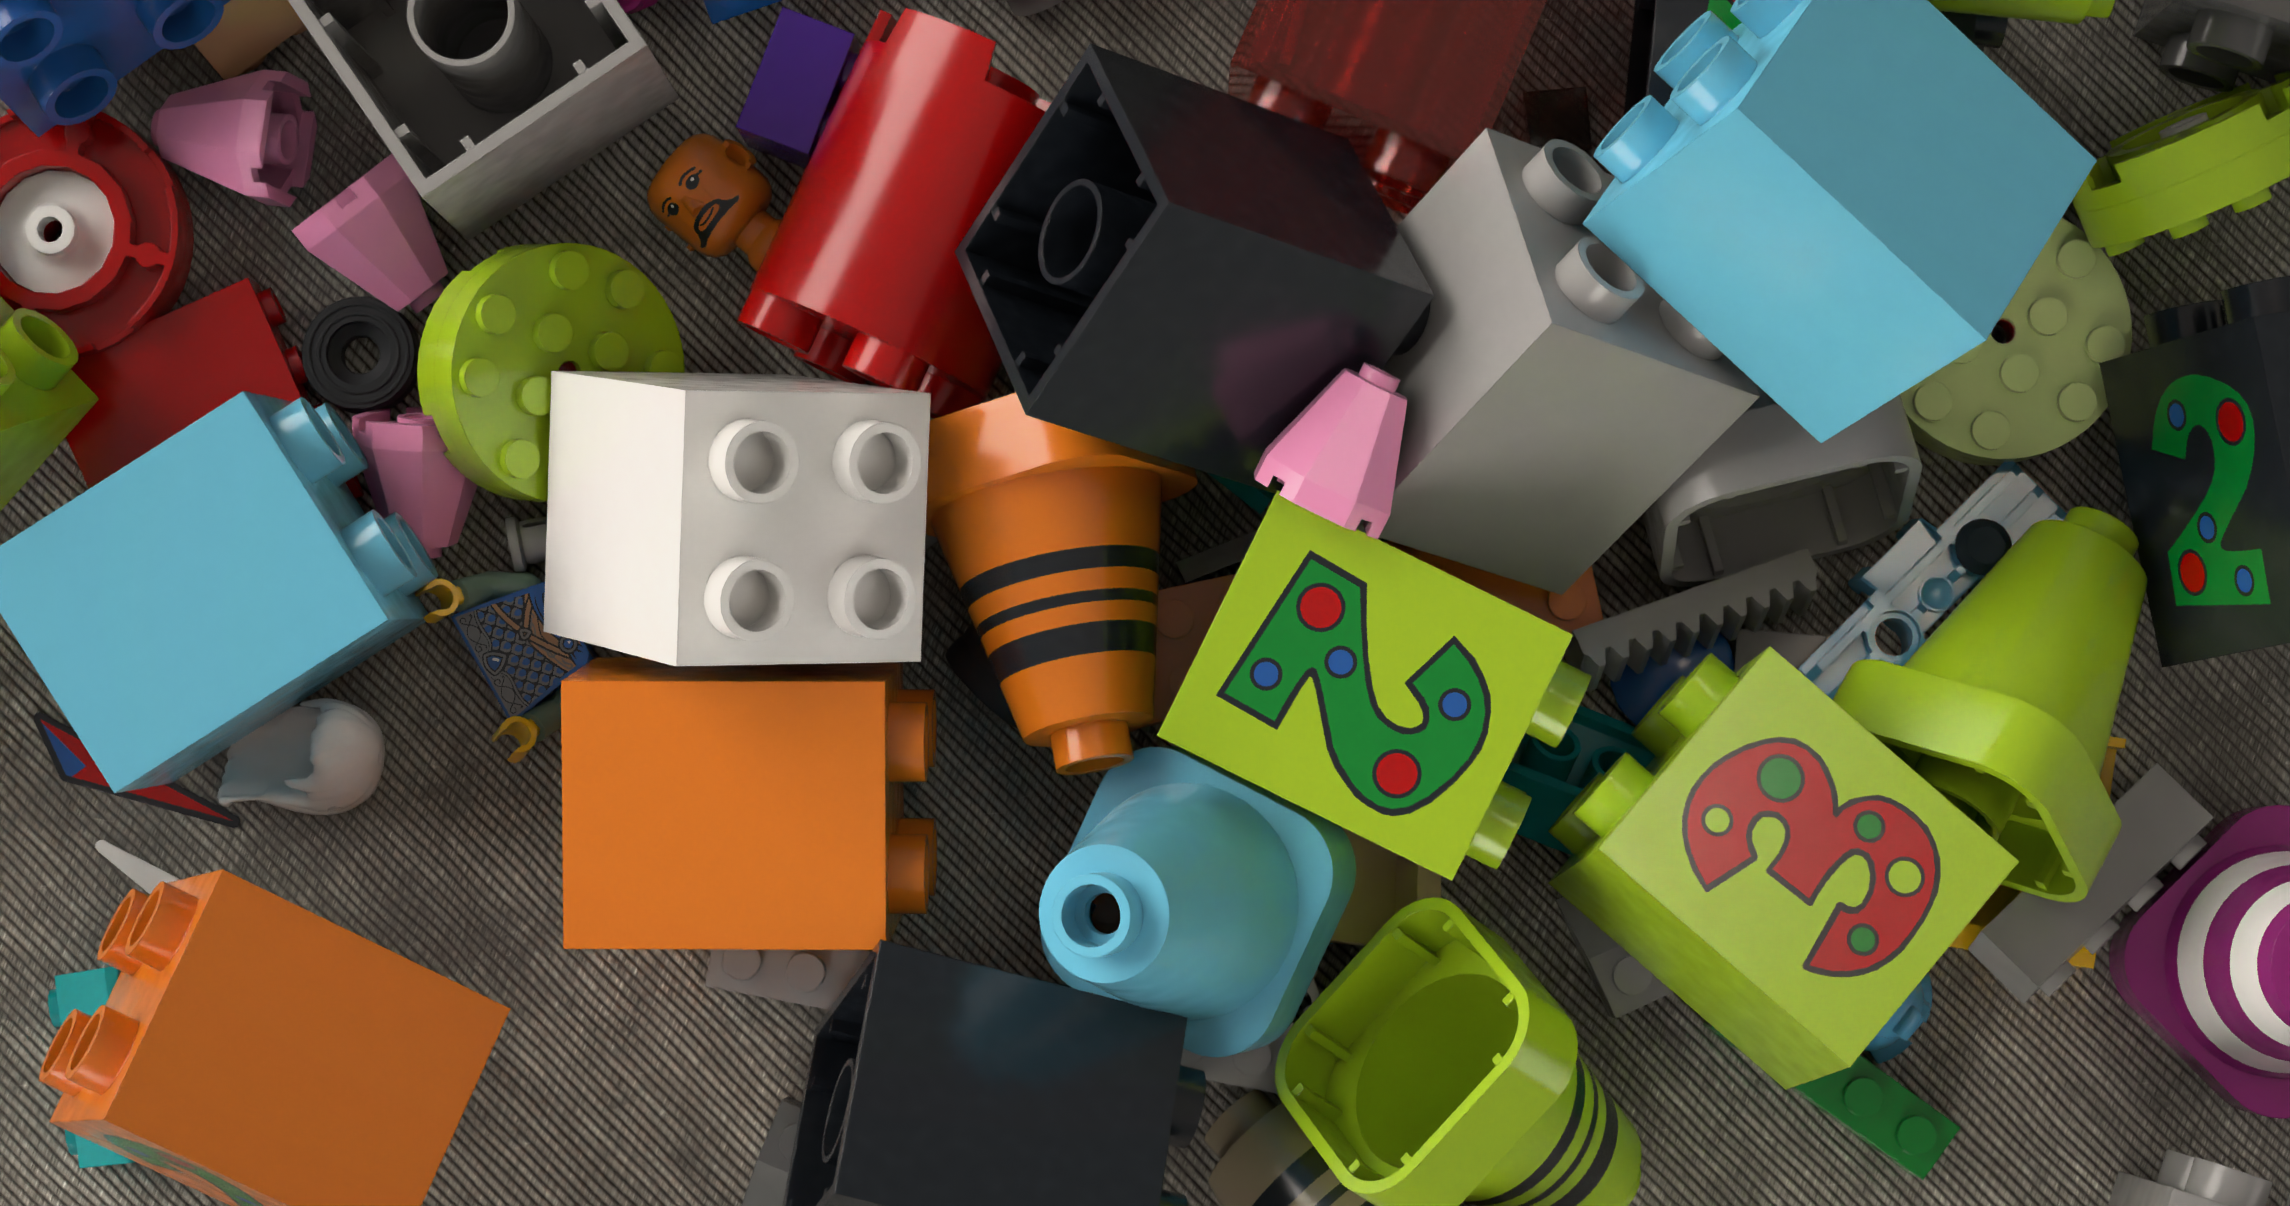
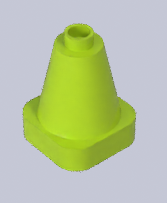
M2080 506L2071 508L2063 521L2049 519L2032 524L1903 666L1873 659L1856 661L1850 666L1832 699L2019 860L2018 864L2000 885L2059 902H2078L2087 896L2122 828L2121 819L2100 779L2148 584L2146 573L2133 557L2139 546L2134 532L2114 516L2090 507Z

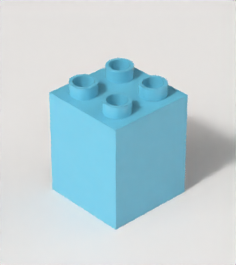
M1736 0L1730 12L1742 23L1733 30L1711 10L1707 11L1681 33L1662 55L1654 68V72L1673 89L1666 105L1663 107L1651 95L1643 98L1616 123L1594 153V158L1611 172L1615 178L1582 224L1820 443L1828 440L1988 339L2097 161L1928 0Z
M242 391L0 545V614L114 793L175 782L426 622L423 617L428 612L418 596H415V591L438 577L437 570L424 546L400 514L394 512L383 519L374 509L365 514L345 482L366 470L369 465L353 434L338 413L327 402L314 409L303 397L292 402Z

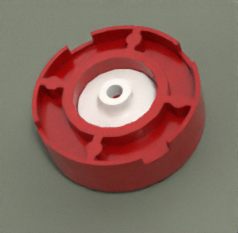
M11 109L6 110L8 114L0 117V296L14 311L20 308L30 309L44 315L57 324L74 343L78 352V358L105 351L133 335L145 323L169 313L185 286L190 272L194 246L193 220L185 190L168 161L161 158L160 152L132 129L101 111L81 123L73 125L57 124L38 137ZM62 229L61 236L55 241L57 232Z

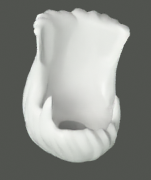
M330 698L303 701L300 703V706L289 708L230 746L227 752L228 762L225 765V774L222 777V784L217 798L219 803L225 807H229L234 802L257 800L310 815H334L349 811L368 800L378 786L385 758L382 731L377 722L366 711L355 705Z

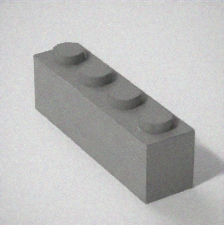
M2158 763L2113 804L2121 819L2122 828L2087 896L2083 900L2078 902H2059L2022 891L1981 930L1969 946L1968 950L2023 1004L2039 989L2050 997L2076 971L2068 962L2083 947L2092 955L2096 953L2120 929V926L2112 919L2127 904L2137 913L2164 886L2156 878L2160 872L2170 863L2179 870L2183 869L2207 845V842L2199 834L2214 817Z

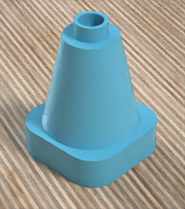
M1162 746L1133 751L1134 759L1131 762L1107 771L1097 789L1069 853L1053 869L1045 882L1039 904L1041 942L1045 956L1059 978L1073 989L1128 1002L1142 1008L1187 1017L1183 1048L1192 1053L1206 1057H1226L1264 1047L1279 1038L1292 1023L1350 900L1356 879V861L1350 840L1341 826L1178 746ZM1102 893L1113 895L1120 909L1119 927L1111 934L1098 931L1092 922L1091 914H1093L1096 907L1092 901Z

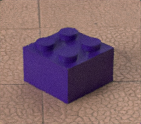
M782 7L736 124L737 130L749 148L806 168L861 50L855 34Z

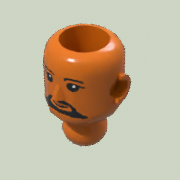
M710 134L692 135L681 143L660 167L647 190V204L651 213L665 225L664 228L668 231H673L687 242L688 246L686 248L689 251L697 250L707 257L718 258L727 256L738 247L748 256L749 264L756 272H758L782 220L775 219L766 212L772 200V187L768 178L754 166L756 158L752 152L734 140L726 139L722 141Z

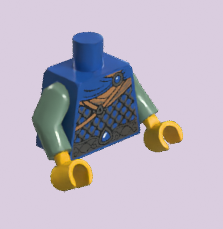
M486 571L456 579L452 582L442 578L434 579L415 592V596L432 593L440 600L441 609L430 612L423 618L427 623H437L455 610L461 611L451 616L507 716V719L492 735V742L497 741L502 735H512L517 738L520 747L507 760L511 763L520 762L535 745V742L544 740L561 728V681L595 659L597 655L589 643L543 632L545 582H542L533 573Z

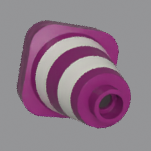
M2255 806L2234 812L2218 823L2203 838L2207 845L2183 869L2179 870L2174 867L2160 881L2164 886L2137 913L2132 909L2119 924L2120 929L2113 935L2111 941L2109 967L2113 982L2127 1004L2220 1098L2229 1105L2247 1113L2285 1119L2290 1118V806Z

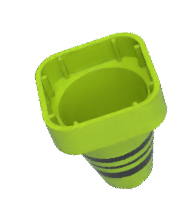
M1435 897L1424 898L1410 903L1395 913L1299 1017L1289 1030L1279 1050L1275 1067V1085L1280 1100L1337 1179L1346 1188L1374 1206H1459L1462 1202L1476 1206H1628L1638 1191L1641 1179L1640 1165L1642 1156L1639 1135L1621 1108L1578 1054V1039L1573 1022L1502 937L1449 900Z

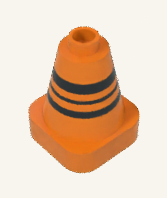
M1015 392L930 420L926 535L937 537L1023 742L1030 746L1051 747L1056 773L1061 775L1087 774L1116 768L1134 759L1129 732L1146 726L1154 719L1162 502L1174 499L1192 490L1198 483L1196 469L1027 416Z

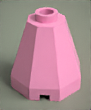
M263 69L171 94L162 107L153 115L151 122L152 141L155 146L159 147L160 156L163 159L265 205L290 207L297 197L287 192L291 187L303 188L309 180L317 123L314 111L302 110L300 97H311L308 82L286 71Z
M392 153L292 230L308 252L397 312L410 305L417 314L440 297L445 289L439 281L449 271L419 192Z
M1365 362L1359 373L1344 368L1265 449L1254 471L1255 480L1268 487L1274 475L1278 477V482L1284 484L1279 495L1353 531H1356L1361 519H1363L1366 535L1378 539L1391 513L1407 408V398L1396 392L1401 380Z
M422 407L406 408V414L397 415V421H390V408L366 411L352 416V434L369 465L363 471L376 511L383 519L394 512L400 514L414 531L430 558L441 557L442 547H449L458 543L478 485L461 474L443 454L448 448L437 430L433 417L425 416Z

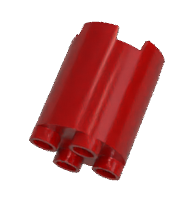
M905 8L898 22L892 14L880 9L749 289L750 293L737 322L757 334L795 350V358L841 381L865 385L868 380L881 387L931 393L930 418L935 419L978 405L982 400H986L1003 363L955 254V250L1051 105V102L1039 98L1040 96L1035 90L991 66L997 45L995 41L948 21L909 8Z

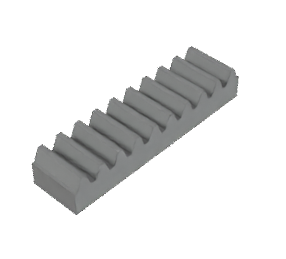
M1804 548L1572 631L1573 637L1564 653V657L1569 665L1592 675L1588 685V689L1592 691L1597 689L1602 673H1605L1613 682L1620 681L1626 664L1636 674H1640L1644 671L1649 656L1660 666L1667 664L1673 648L1683 657L1690 656L1696 639L1706 649L1713 648L1719 632L1729 641L1737 638L1742 624L1753 633L1759 631L1766 615L1776 625L1783 622L1789 607L1798 616L1805 615L1817 590L1816 577L1819 572L1808 549Z

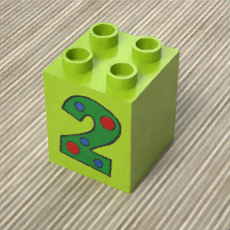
M1277 490L1157 736L1453 881L1465 855L1497 870L1524 819L1532 799L1526 792L1502 781L1525 734L1554 748L1558 747L1584 697L1592 675L1561 661L1573 634L1379 539L1367 536L1361 530L1356 529V531L1344 528L1292 503L1279 495L1281 491Z

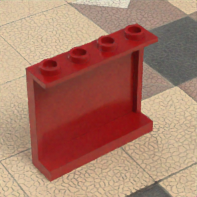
M245 278L145 323L133 335L105 351L78 358L77 363L71 370L95 393L99 400L66 436V439L89 489L242 391L292 402L303 397L314 409L323 404L320 403L313 406L303 385L308 382L302 364V352L297 345L287 348L278 326L287 322L283 308L271 287L262 291L257 282L250 278ZM357 475L345 482L355 499L364 496Z

